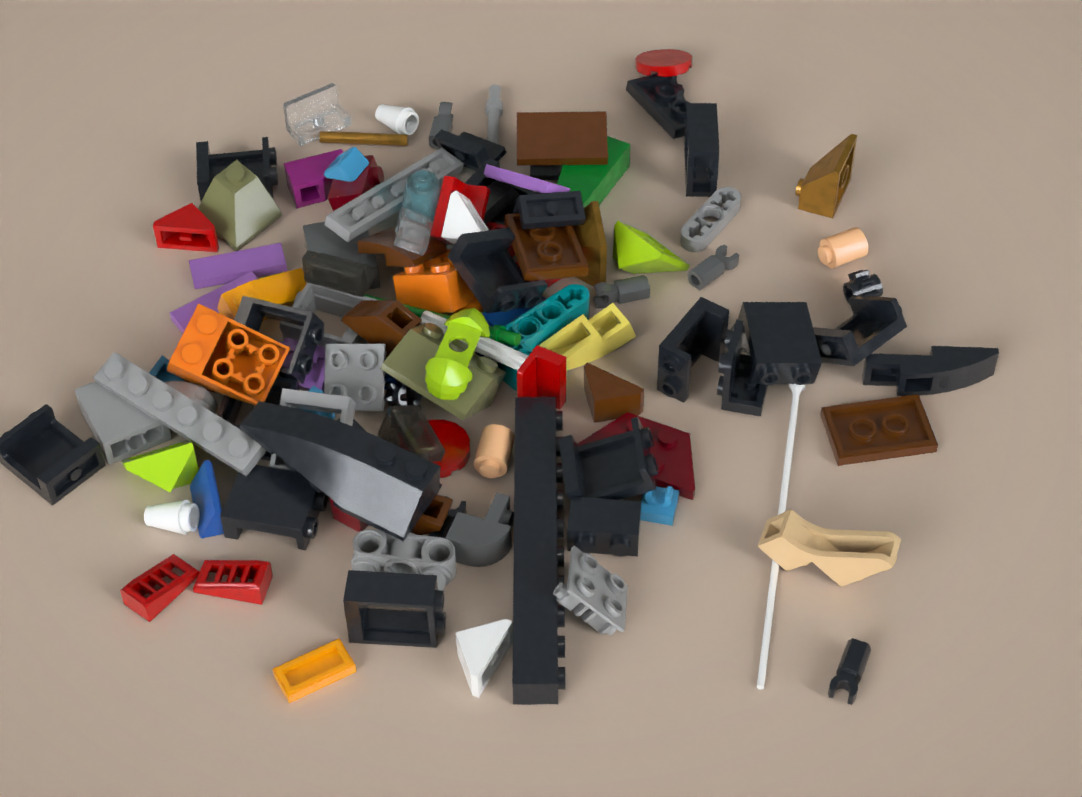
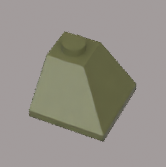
M238 160L234 161L213 178L198 207L215 226L216 234L236 251L282 216L281 210L259 178Z

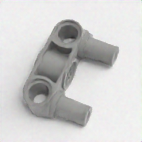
M375 529L360 531L353 539L352 570L437 575L438 590L443 591L445 586L457 574L455 547L448 539L409 533L403 542L381 530Z

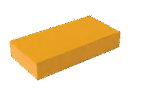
M338 638L272 670L286 699L291 703L355 673L356 665L342 641Z

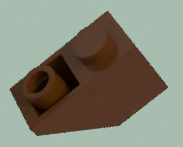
M363 300L346 313L341 321L368 343L386 344L385 351L387 355L385 356L388 357L407 332L421 324L422 319L397 300Z

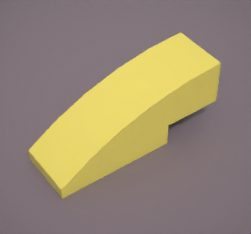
M612 303L589 320L582 314L539 346L565 356L566 371L607 355L635 338L636 334L630 322L616 305Z

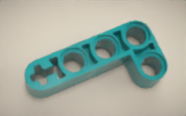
M570 284L504 326L506 330L521 334V341L518 346L502 344L529 356L536 345H540L582 314L589 320V290L579 284ZM495 361L498 364V368L506 372L503 381L513 390L517 391L518 370Z

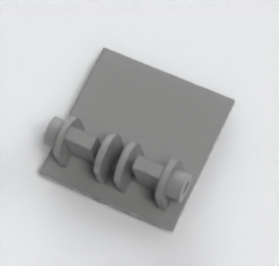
M325 344L324 394L350 397L356 402L355 411H384V405H386V401H384L386 372L380 368L385 361V355H387L385 351L386 344Z
M573 546L571 548L568 582L566 585L563 583L558 584L553 592L557 597V602L570 611L573 610L574 615H582L581 619L602 635L606 633L612 635L617 629L621 632L625 631L628 585L625 584L620 576L610 573L599 565L592 555L583 553Z

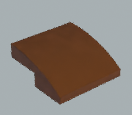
M391 227L357 241L358 253L385 254L387 266L414 267L447 252L446 245L439 240L419 231L399 227Z

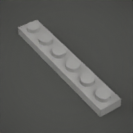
M441 147L328 214L324 225L349 242L442 185L444 176L455 177L460 174L464 163Z
M115 352L93 377L99 385L246 477L267 451L244 431Z

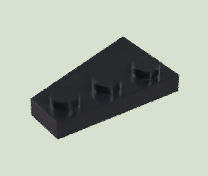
M656 73L627 81L626 91L673 139L685 136L687 103L690 102L685 100L684 88L682 84H678L677 76L661 77Z

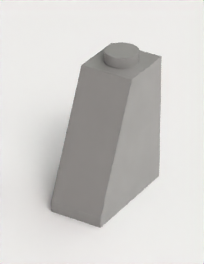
M96 381L75 389L80 411L96 441L100 444L102 453L109 465L172 440L170 428L99 385Z

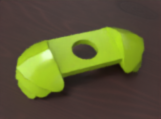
M476 308L461 310L446 320L444 325L448 328L435 357L429 359L426 364L425 382L427 390L439 399L455 400L460 396V393L466 390L468 382L473 377L468 366L480 337H490L489 325L483 314ZM457 339L463 340L467 343L468 348L463 352H456L450 349L449 343Z

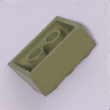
M423 323L411 328L382 363L381 370L462 421L491 406L506 375V372L498 368V364L494 360L484 356L480 357L474 353L468 366L473 377L468 382L466 390L460 393V396L455 400L439 399L427 390L425 367L428 360L435 357L445 334H443V330L432 323ZM453 340L449 343L450 349L456 352H463L468 348V345L460 340Z

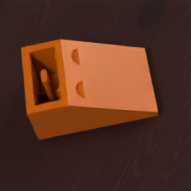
M452 248L447 249L446 253L414 267H404L405 271L393 275L397 301L438 313H452L469 305L474 294L447 257Z
M198 303L169 360L167 372L190 383L201 385L205 389L256 406L259 401H265L290 347Z

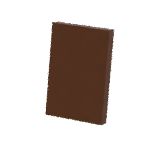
M606 111L517 112V166L608 165Z
M519 213L505 215L504 224L515 236L511 244L525 281L588 276L589 266L573 226L522 229Z
M919 394L821 407L820 416L838 466L937 452L938 443Z

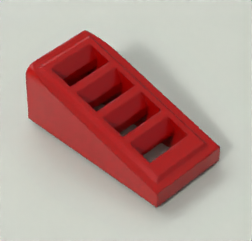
M172 554L130 581L120 590L124 605L151 622L197 579L199 571L175 554ZM174 567H176L177 569L182 571L183 574L178 576L171 570ZM167 576L172 581L167 583L163 578ZM157 584L161 589L156 590L154 586ZM146 593H149V594H150V596H148V597H145L144 595H145Z
M204 560L193 591L194 593L262 605L273 578L271 563L261 560ZM210 572L216 573L213 582H206ZM223 575H228L226 582H221ZM236 577H241L239 582H234Z

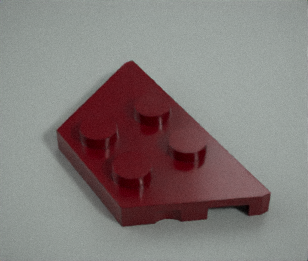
M627 412L577 443L580 446L632 431L631 418L638 417L643 428L649 427L653 436L654 447L649 449L650 454H654L659 469V474L654 475L656 487L667 488L672 486L674 490H679V496L690 500H693L695 497L690 433Z

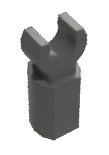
M441 102L438 116L434 117L429 134V146L433 149H439L434 136L441 129L452 133V102Z
M725 244L719 246L716 249L715 255L709 256L688 272L689 283L700 291L721 276L724 270H731L737 267L739 254L735 253L731 257H725L727 255V246Z
M645 275L616 280L614 284L602 282L594 285L597 296H594L593 300L597 308H606L613 302L622 304L650 298V285Z

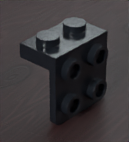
M736 319L734 330L728 329L726 334L725 349H728V352L721 353L718 373H722L724 376L720 375L717 395L722 396L721 410L761 417L768 385L751 384L750 382L753 364L751 355L741 354L743 320Z

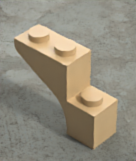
M790 509L767 519L757 547L787 572L813 562L839 586L843 587L892 568L897 561V553L902 539L889 531L838 530L819 527L803 519Z

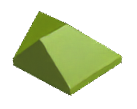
M617 221L614 225L612 258L618 262L619 269L632 274L687 271L690 265L648 233L621 221Z
M188 440L121 460L126 470L168 492H171L172 489L191 484L199 470L193 444Z

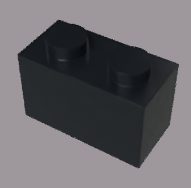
M571 496L567 527V551H571V548L575 546L583 553L588 554L598 553L611 554L618 557H638L641 501Z

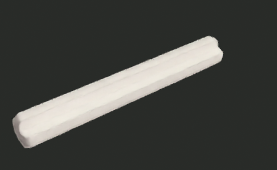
M430 311L422 313L420 318L422 319L421 324H435L443 330V334L446 333L448 327L444 323L447 319ZM480 337L475 352L515 370H518L528 357V355L485 337Z

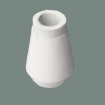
M381 104L375 113L378 121L398 134L411 135L419 125V117L410 107Z
M188 500L154 506L148 505L144 512V521L147 526L184 535L188 534L189 531H195L199 525V508Z

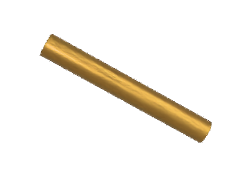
M320 131L319 135L320 143L408 146V134Z

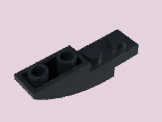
M931 346L930 355L870 354L864 361L862 381L863 385L896 386L897 396L915 394L922 396L951 392L979 383L993 376L999 350L998 348Z

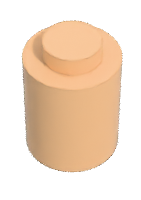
M853 227L822 239L817 250L818 257L824 265L831 269L865 257L868 254L867 239L858 227Z
M491 424L483 428L474 460V467L482 476L496 478L506 474L515 441V435L509 428L498 424Z

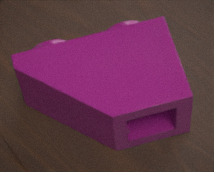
M342 149L284 163L287 186L296 208L324 202L328 199L333 179L326 178L323 174L337 156L343 153Z

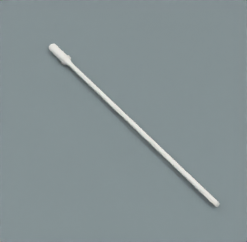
M789 384L793 396L778 515L786 510L799 395L806 385ZM773 559L757 688L761 690L764 689L779 568V564Z

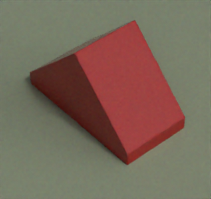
M193 203L153 223L158 248L218 252L219 250L215 226Z

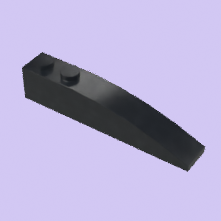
M261 401L256 404L240 424L242 431L269 453H276L285 461V466L294 473L298 471L309 480L310 486L318 493L323 492L333 500V505L340 511L403 542L439 492L441 466L351 425L307 411Z

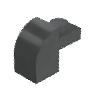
M496 492L484 519L457 512L445 537L455 547L457 563L473 567L488 566L502 560L512 548L511 527L514 521V512L510 511V496Z

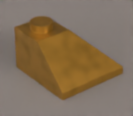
M851 133L811 166L805 179H799L795 196H799V210L833 219L851 181L857 135Z
M593 201L584 208L586 220L583 225H573L589 266L588 276L576 278L593 287L598 283H606L607 243L598 201Z

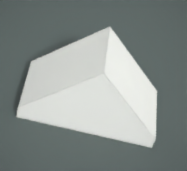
M456 190L450 195L441 235L442 238L452 244L456 243L461 234L488 231L487 226L470 199Z
M502 619L456 632L457 654L471 693L475 697H480L513 643V624L511 620Z

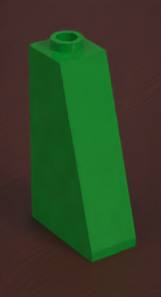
M607 136L608 165H563L557 185L570 188V191H580L584 208L593 201H598L600 205L630 167L629 143Z

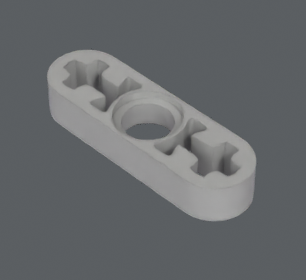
M722 187L716 190L682 227L681 246L690 252L703 251L740 211V192L732 187ZM707 216H713L718 218L719 220L716 222H707L703 218Z

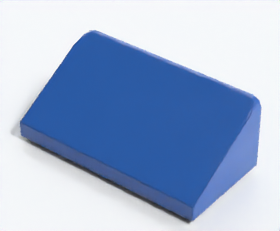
M205 460L190 485L192 502L198 506L200 513L198 525L200 538L224 534L220 518L222 507L213 465L210 460Z

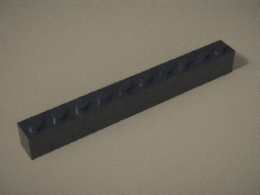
M515 397L513 705L558 704V690H566L565 667H558V658H565V636H558V627H565V607L557 605V597L553 594L558 584H564V575H557V568H564V546H557V539H564V518H557V511H564L563 490H556V484H563L562 463H556V457H561L559 438L561 437H556V431H563V411H556V397Z

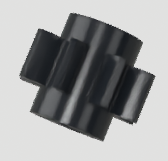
M868 269L848 274L850 281L843 285V293L848 304V299L853 295L881 297L883 294L880 278L876 274L870 275Z
M397 379V384L385 383L387 391L384 401H387L390 405L388 413L396 414L400 410L402 417H410V409H422L419 403L423 395ZM406 392V398L401 400L400 395Z

